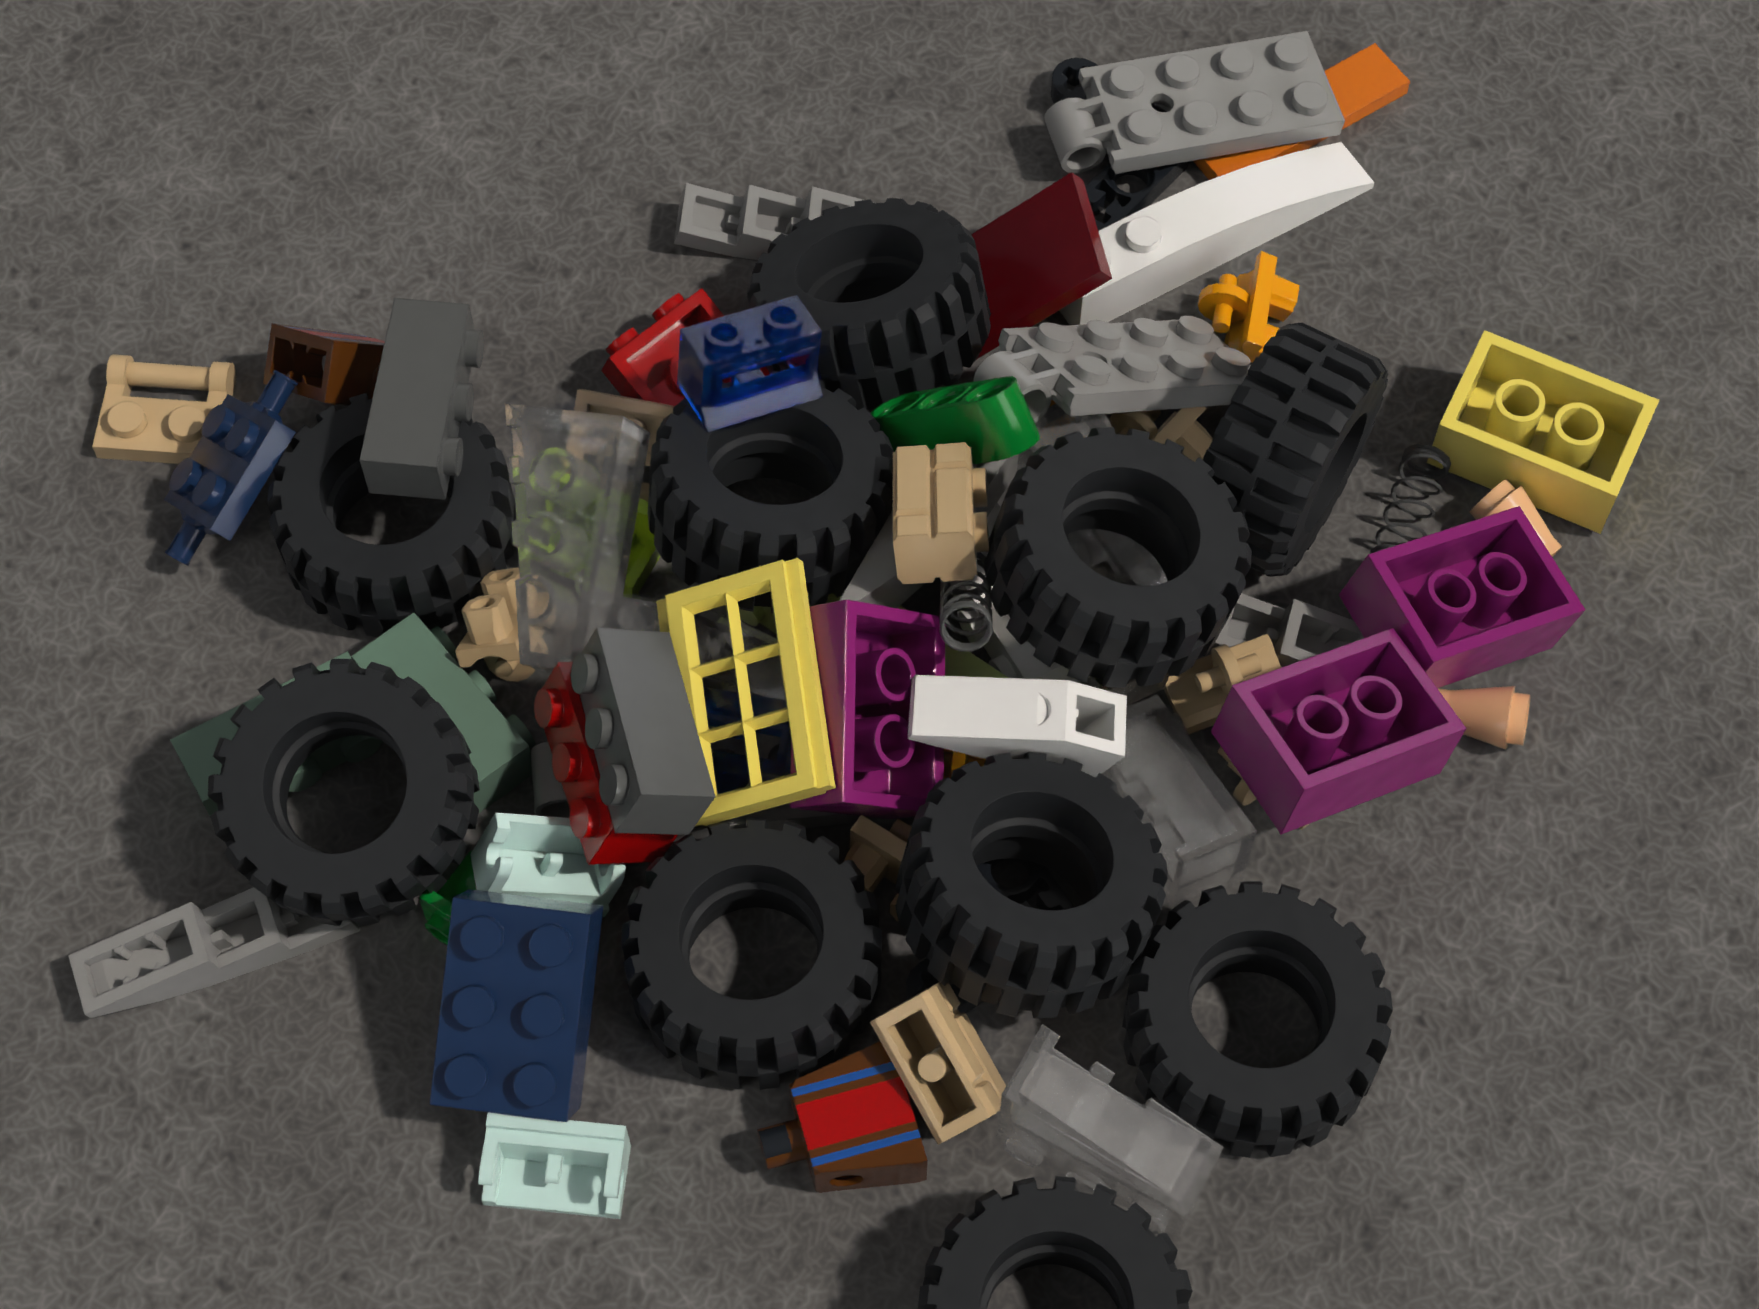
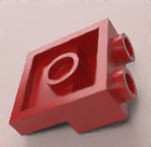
M703 288L686 300L680 293L672 296L654 311L652 317L656 322L641 334L632 327L616 338L605 349L610 357L601 370L621 396L676 406L691 393L698 397L700 395V388L718 379H721L723 383L733 381V377L736 374L753 371L755 377H770L765 365Z

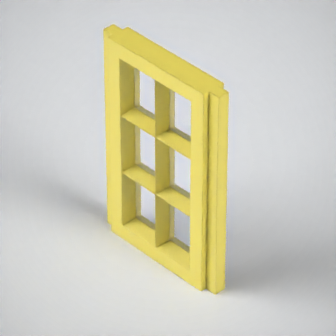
M799 558L788 561L782 559L667 594L665 598L657 600L660 632L670 633L716 796L695 826H707L821 795L826 793L827 790L836 788L803 561ZM771 592L777 642L745 651L738 601ZM726 605L733 655L700 664L694 614ZM779 655L787 707L753 717L747 665ZM735 668L741 720L709 729L702 678ZM789 721L796 773L762 782L755 730ZM743 734L750 786L717 794L711 743Z

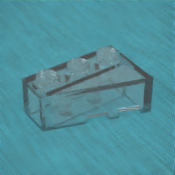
M1158 694L1128 706L1126 711L1125 757L1102 774L1116 783L1117 788L1115 792L1122 798L1130 795L1144 812L1141 820L1142 824L1151 823L1155 828L1162 844L1159 853H1162L1167 862L1168 879L1164 886V891L1166 893L1165 900L1170 910L1184 900L1191 901L1192 904L1199 902L1203 890L1219 885L1228 889L1240 884V882H1243L1257 830L1190 740L1182 719L1177 713H1171Z
M1042 1024L1001 1094L997 1138L1005 1142L1003 1148L1012 1157L1028 1166L1039 1167L1041 1162L1065 1174V1177L1076 1178L1075 1191L1093 1195L1097 1183L1117 1191L1114 1202L1126 1209L1137 1203L1152 1216L1149 1229L1153 1234L1159 1235L1166 1230L1180 1237L1217 1168L1224 1147L1154 1099L1150 1098L1146 1101L1145 1105H1142L1109 1086L1115 1073L1098 1061L1094 1062L1089 1071L1069 1059L1054 1048L1060 1036Z

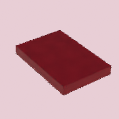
M1069 173L971 234L978 251L991 313L989 318L991 324L989 336L978 358L999 346L998 340L1003 328L1032 327L1112 279L1084 181L1074 173Z

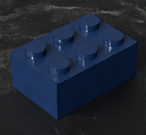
M472 889L453 897L430 1105L568 1122L580 1109L603 905Z

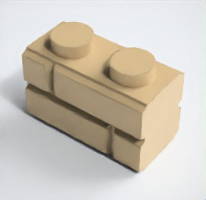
M966 442L936 444L932 450L927 445L897 447L895 452H893V548L897 580H900L902 584L933 583L936 577H940L943 582L973 580L974 576L977 575V552H989L987 512H975V508L988 507L986 469L973 468L971 447Z
M940 982L870 1021L937 1144H941L991 1117L1013 1099L966 1013H960L957 1009L960 1002L950 984L947 983L943 986Z

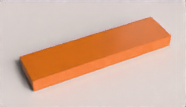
M1376 43L1325 70L1327 79L1345 119L1342 130L1407 94L1410 80ZM1326 138L1199 159L1193 162L1211 180L1249 165L1309 149Z

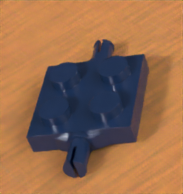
M274 370L272 377L257 402L244 403L227 394L223 403L210 411L203 423L200 441L190 457L178 464L170 478V490L164 500L181 511L184 522L168 549L165 550L166 554L189 566L190 560L206 534H219L231 541L296 433L283 425L279 413L295 386L298 385L297 382Z

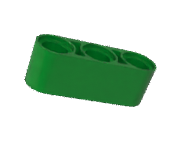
M1013 376L906 393L882 403L870 413L880 424L879 431H883L889 438L894 452L897 447L927 445L932 450L936 444L966 442L971 447L972 464H979L1013 457L1028 450L1040 440V434L1017 379Z

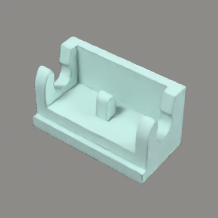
M495 812L470 854L477 890L603 905L602 917H605L608 913V904L621 886L626 872V865L622 864L588 865L581 841L572 832L570 818Z
M488 1112L478 1181L480 1185H483L481 1200L483 1205L620 1219L631 1149L626 1126L574 1120L562 1122Z

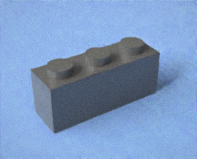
M394 298L360 455V464L369 493L445 500L450 476L460 475L463 462L462 438H458L461 421H470L474 404L473 385L468 382L471 367L480 368L484 354V334L482 330H475L469 304Z
M597 627L583 651L574 658L571 668V683L573 690L580 695L586 718L585 738L587 745L594 749L600 773V797L602 802L608 805L615 833L689 835L716 796L670 633Z

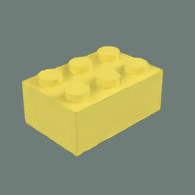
M1484 330L1443 415L1432 446L1442 450L1450 458V473L1489 489H1493L1503 480L1507 479L1516 489L1522 486L1536 508L1601 534L1659 403V399ZM1428 458V464L1440 469L1444 468L1437 460Z

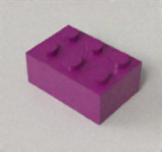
M1520 506L1368 554L1339 593V597L1364 638L1394 628L1437 688L1552 649L1586 610Z
M847 599L810 606L836 788L827 790L826 793L792 802L790 803V808L861 816L862 814L865 817L881 819L915 817L919 806L925 804L928 792L940 780L944 779V748L908 739L912 678L915 675L945 676V642L940 635V616ZM791 742V774L796 771Z
M1394 628L1232 685L1211 732L1282 835L1440 774L1467 728Z

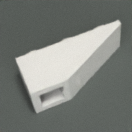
M915 675L911 680L908 739L986 759L988 756L1009 752L1012 759H1023L1026 752L1047 754V761L1062 764L1064 758L1081 763L1083 764L1081 771L1096 778L1099 773H1104L1125 757L1127 696L1070 680Z

